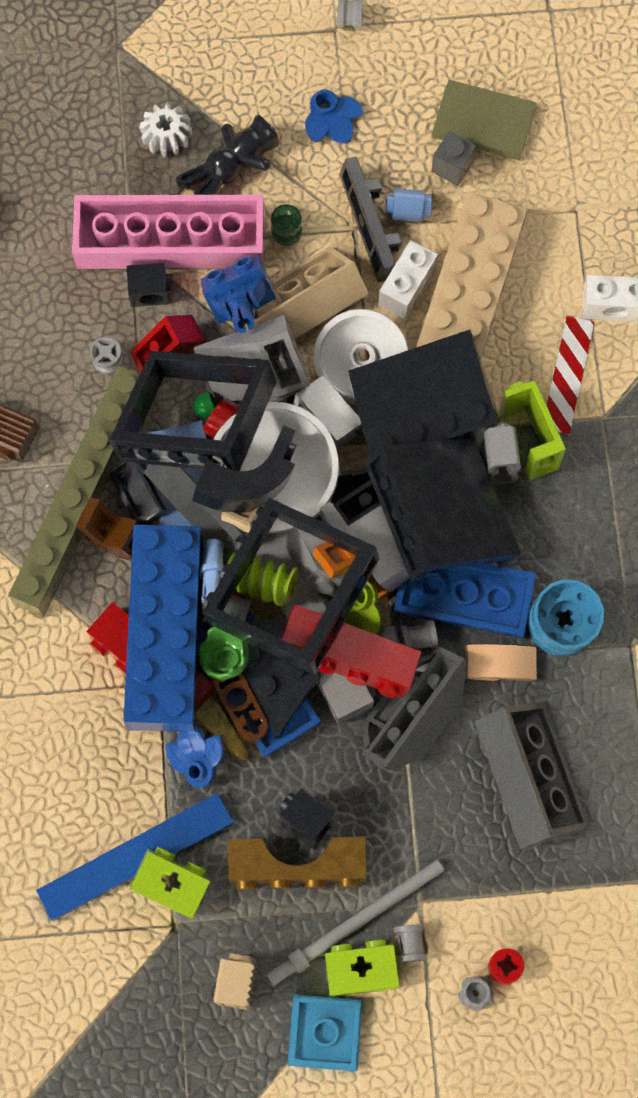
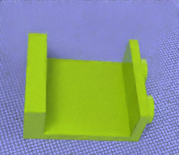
M535 380L528 383L518 381L511 384L504 391L500 408L502 419L526 410L541 444L530 449L524 470L529 481L559 470L566 451Z

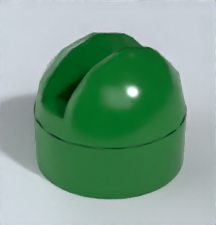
M211 391L201 394L195 399L194 412L200 418L208 419L217 406Z

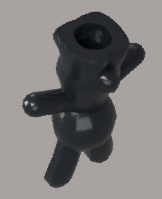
M256 115L253 123L248 128L242 129L237 136L231 124H224L221 132L226 147L215 149L210 153L204 164L176 177L177 186L182 189L190 188L206 180L194 192V195H216L223 184L231 183L237 178L241 165L267 171L270 168V162L261 156L265 152L279 146V139L275 129L261 115Z

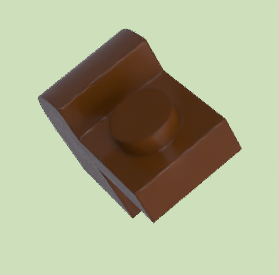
M90 497L76 524V527L85 534L83 538L107 553L132 561L133 525L141 524L137 520L116 515L101 500Z

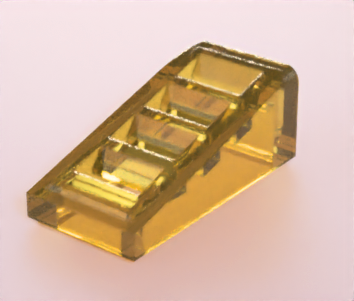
M210 696L196 711V722L211 736L221 735L224 748L241 764H245L249 760L245 746L217 700Z

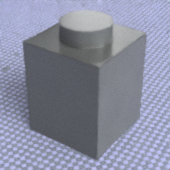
M449 131L433 154L432 172L459 186L474 163L476 145Z

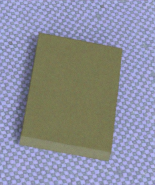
M448 79L433 127L432 138L443 140L447 133L451 131L476 145L477 150L520 161L537 102Z

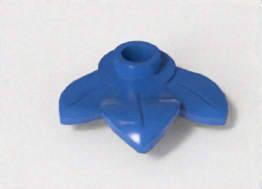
M320 90L310 100L311 113L305 120L307 135L314 143L319 142L326 135L337 143H349L353 135L351 120L360 117L363 114V109L351 97H338L330 90ZM322 104H328L330 108L322 109L320 108V106Z
M195 724V732L179 731L177 742L166 744V755L170 765L174 770L185 774V778L190 785L196 788H203L210 785L216 776V766L222 761L224 756L223 740L221 735L206 739ZM197 767L200 770V775H198Z

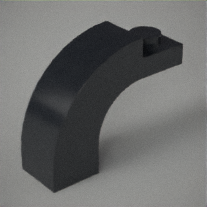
M283 425L270 456L262 465L255 469L234 471L208 460L195 487L192 501L218 511L241 512L264 505L268 498H275L287 485L295 467V463L290 461L297 447V444L292 442L296 430Z

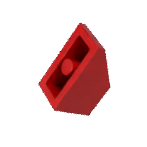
M193 315L165 316L130 351V354L141 373L151 351L193 354L195 352L194 347L204 344L206 340Z

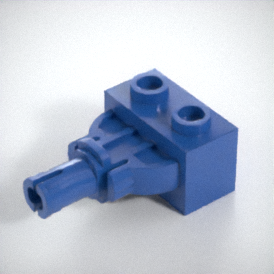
M259 254L252 257H242L234 265L222 270L215 269L201 279L203 295L218 324L233 320L234 328L240 333L246 332L245 324H247L249 330L254 327L253 317L255 312L253 309L256 308L257 310L261 305L276 299L274 285Z

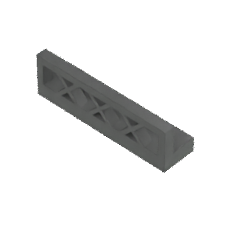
M151 464L144 471V474L192 526L201 527L202 537L206 541L208 539H218L224 543L223 560L228 563L231 555L236 552L240 538L246 533L237 529L233 524L221 520L223 511L214 510L192 501L198 482L185 468Z

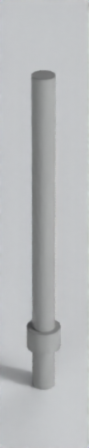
M438 860L434 861L302 951L298 948L289 954L287 961L266 974L272 985L275 986L295 971L298 973L302 972L310 966V961L330 949L331 946H334L444 872Z

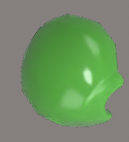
M216 627L210 628L207 631L208 636L206 640L198 647L201 667L210 677L219 680H228L239 675L249 661L248 643Z

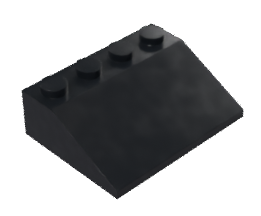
M471 329L348 370L363 433L371 455L383 445L447 440L501 422Z

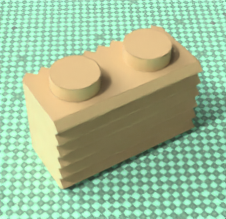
M229 954V960H220L214 1003L249 1010L252 1007L250 1002L253 1000L251 995L254 994L252 988L255 987L253 981L256 980L254 975L257 973V970L251 964L252 959L250 957Z

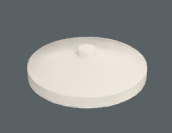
M268 402L240 471L255 469L268 459L283 425L296 430L292 442L296 443L297 447L290 461L295 463V467L287 485L273 500L316 518L320 514L319 508L330 502L337 487L339 459L335 443L327 428L310 412L288 403ZM235 415L224 423L213 440L225 441ZM276 519L269 533L288 532L294 526Z

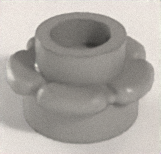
M481 976L477 978L468 977L461 983L462 989L459 991V999L463 1005L469 1006L470 1010L480 1011L484 1009L485 1005L491 1003L493 991L490 990V983L487 979ZM474 990L479 991V995L477 997L473 996L472 994Z

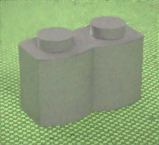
M508 423L492 424L484 432V441L481 444L484 465L493 485L513 483L518 479V471L521 469L516 428L509 426Z

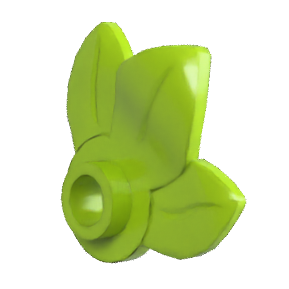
M367 581L344 623L377 635L381 627L382 618L377 607L378 592L372 582Z

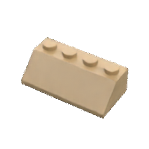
M329 246L272 281L276 299L261 305L257 310L256 308L253 309L255 312L253 317L254 325L285 315L295 341L300 340L308 334L309 330L319 324L328 323L334 318L335 314L343 309L354 307L360 302L361 298L369 293L355 263Z

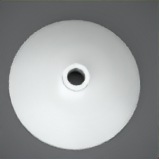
M354 309L337 315L323 327L314 347V366L318 378L324 376L346 403L356 405L348 370L407 351L409 348L403 332L389 317L369 309ZM361 349L369 351L370 357L368 360L360 358L359 351Z

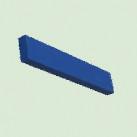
M218 793L37 889V894L50 920L53 922L133 879L147 849L155 852L156 848L160 847L177 855L233 825V821Z

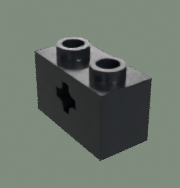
M300 789L296 795L290 792L279 807L281 810V825L313 850L334 824V813L303 789Z

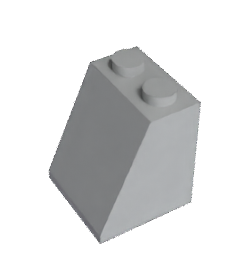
M381 506L342 530L376 546L380 559L372 575L379 585L392 592L409 579Z

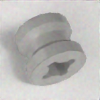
M338 0L337 28H344L347 25L353 26L355 29H361L363 0Z
M100 337L91 345V360L94 368L99 373L112 375L115 374L118 366H123L124 357L121 346L114 338Z

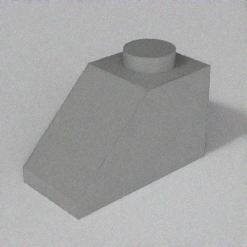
M294 527L285 536L283 543L295 566L299 567V574L303 582L314 587L318 592L333 597L346 573L330 579L313 556L315 547L326 541Z

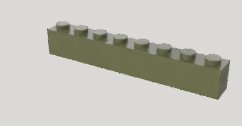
M120 366L117 367L8 594V597L15 606L44 618L84 534L76 527L81 513L90 497L100 500L110 479L109 474L113 472L119 460L109 440L140 374Z

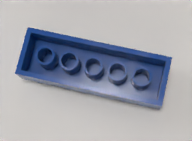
M133 525L123 720L127 730L195 732L201 589L199 570L202 564L203 539L200 526Z

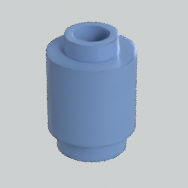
M393 189L392 195L387 194L385 212L391 214V220L421 222L422 219H429L431 194H424L423 190Z

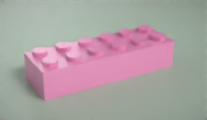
M74 195L72 255L77 269H127L129 265L164 263L166 269L227 268L234 265L242 257H252L256 254H259L264 265L263 195Z

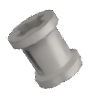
M433 620L428 621L426 625L408 628L406 625H400L402 645L413 649L431 647L433 650L438 648L437 633Z
M424 924L393 928L394 934H397L400 954L397 957V963L427 960V954L423 953L421 937Z

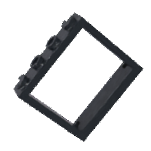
M151 351L109 440L120 461L201 470H204L209 460L227 469L240 471L277 383L269 360ZM164 377L249 384L225 441L139 433Z
M268 498L264 507L260 506L255 512L252 521L253 526L247 535L244 534L240 538L236 547V555L231 564L227 563L223 567L219 577L220 583L217 588L205 598L202 613L208 624L316 675L380 558L376 546ZM276 519L356 555L303 650L224 612L226 605Z

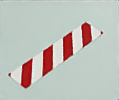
M571 316L566 317L547 401V408L558 432L570 435L594 327L593 321Z

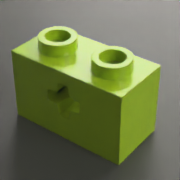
M157 847L155 852L147 849L130 884V890L193 919L210 883V879L204 876L206 869L189 861L185 867L173 861L176 855L160 847ZM172 872H176L177 880L180 882L179 886L172 885L170 889L166 888V882L162 879L163 875L170 876Z
M374 940L365 942L366 948L352 950V944L331 946V953H325L330 997L399 989L394 945L386 946V940ZM361 958L365 964H371L372 969L366 970L365 977H359L357 971H351V966L357 965V959Z

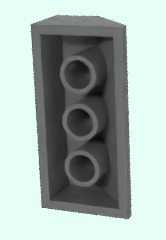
M544 701L503 707L475 721L479 732V739L484 746L490 763V770L495 777L502 803L506 808L514 837L520 849L542 845L590 828Z

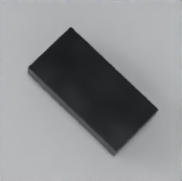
M125 462L111 472L109 476L131 518L137 520L141 525H149L167 512L151 480L144 474L145 469L142 464Z

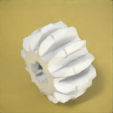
M168 102L164 109H160L155 104L153 107L154 113L145 112L144 122H140L142 142L145 145H149V149L153 154L161 150V154L166 157L168 151L172 150L174 154L178 155V146L187 148L189 144L188 138L192 136L190 117L188 114H183L180 106L171 110V105Z

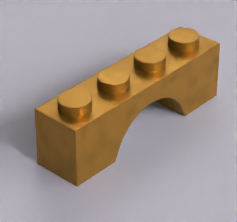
M331 837L326 850L319 858L311 863L299 866L288 865L277 860L268 851L263 839H228V881L230 884H236V890L257 889V884H270V889L284 890L291 889V883H305V889L325 888V883L339 882V888H359V882H366L365 837Z

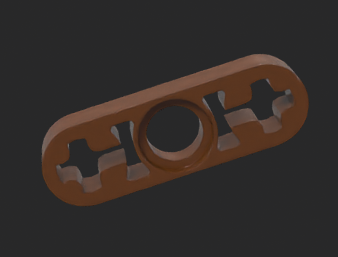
M242 672L231 678L233 682L227 684L224 689H221L220 685H225V680L210 677L241 738L249 743L262 741L268 733L267 719ZM236 677H239V679H240V681H233V680H234ZM234 689H242L247 694V700L241 706L236 707L228 702V695ZM251 706L255 708V710L249 711L251 718L255 723L259 721L262 723L258 727L259 733L253 735L251 731L246 733L244 731L248 725L242 713L249 710ZM235 714H242L238 719Z

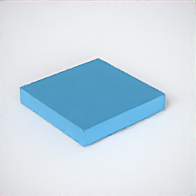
M293 995L288 1066L357 1072L362 1000Z

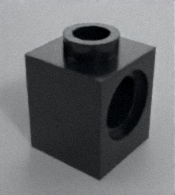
M164 263L127 266L128 296L131 307L169 304L168 293H174L173 276L166 273Z

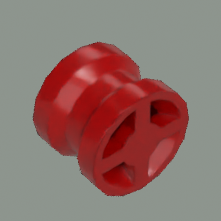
M503 948L490 958L488 963L489 974L499 984H512L522 976L524 960L516 950Z

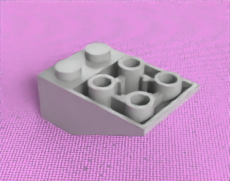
M285 315L254 325L251 330L246 328L244 333L237 331L194 347L196 354L269 360L277 381L271 397H280L309 386L306 366ZM208 381L217 403L225 398L231 401L242 400L249 385Z

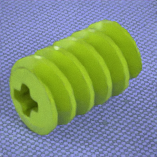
M236 552L231 555L228 563L231 564ZM256 556L236 589L241 595L249 593L251 598L258 599L262 597L265 602L274 600V603L278 606H283L286 603L289 604L298 586L299 567H294L291 573L287 574V565L285 563H281L276 571L274 570V560L269 559L265 567H262V556Z

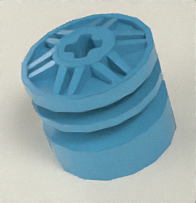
M563 579L548 585L535 599L528 612L527 628L532 641L542 651L553 656L567 657L579 653L598 636L604 623V608L599 595L589 585L578 580ZM564 614L568 617L567 624L560 627L557 623Z

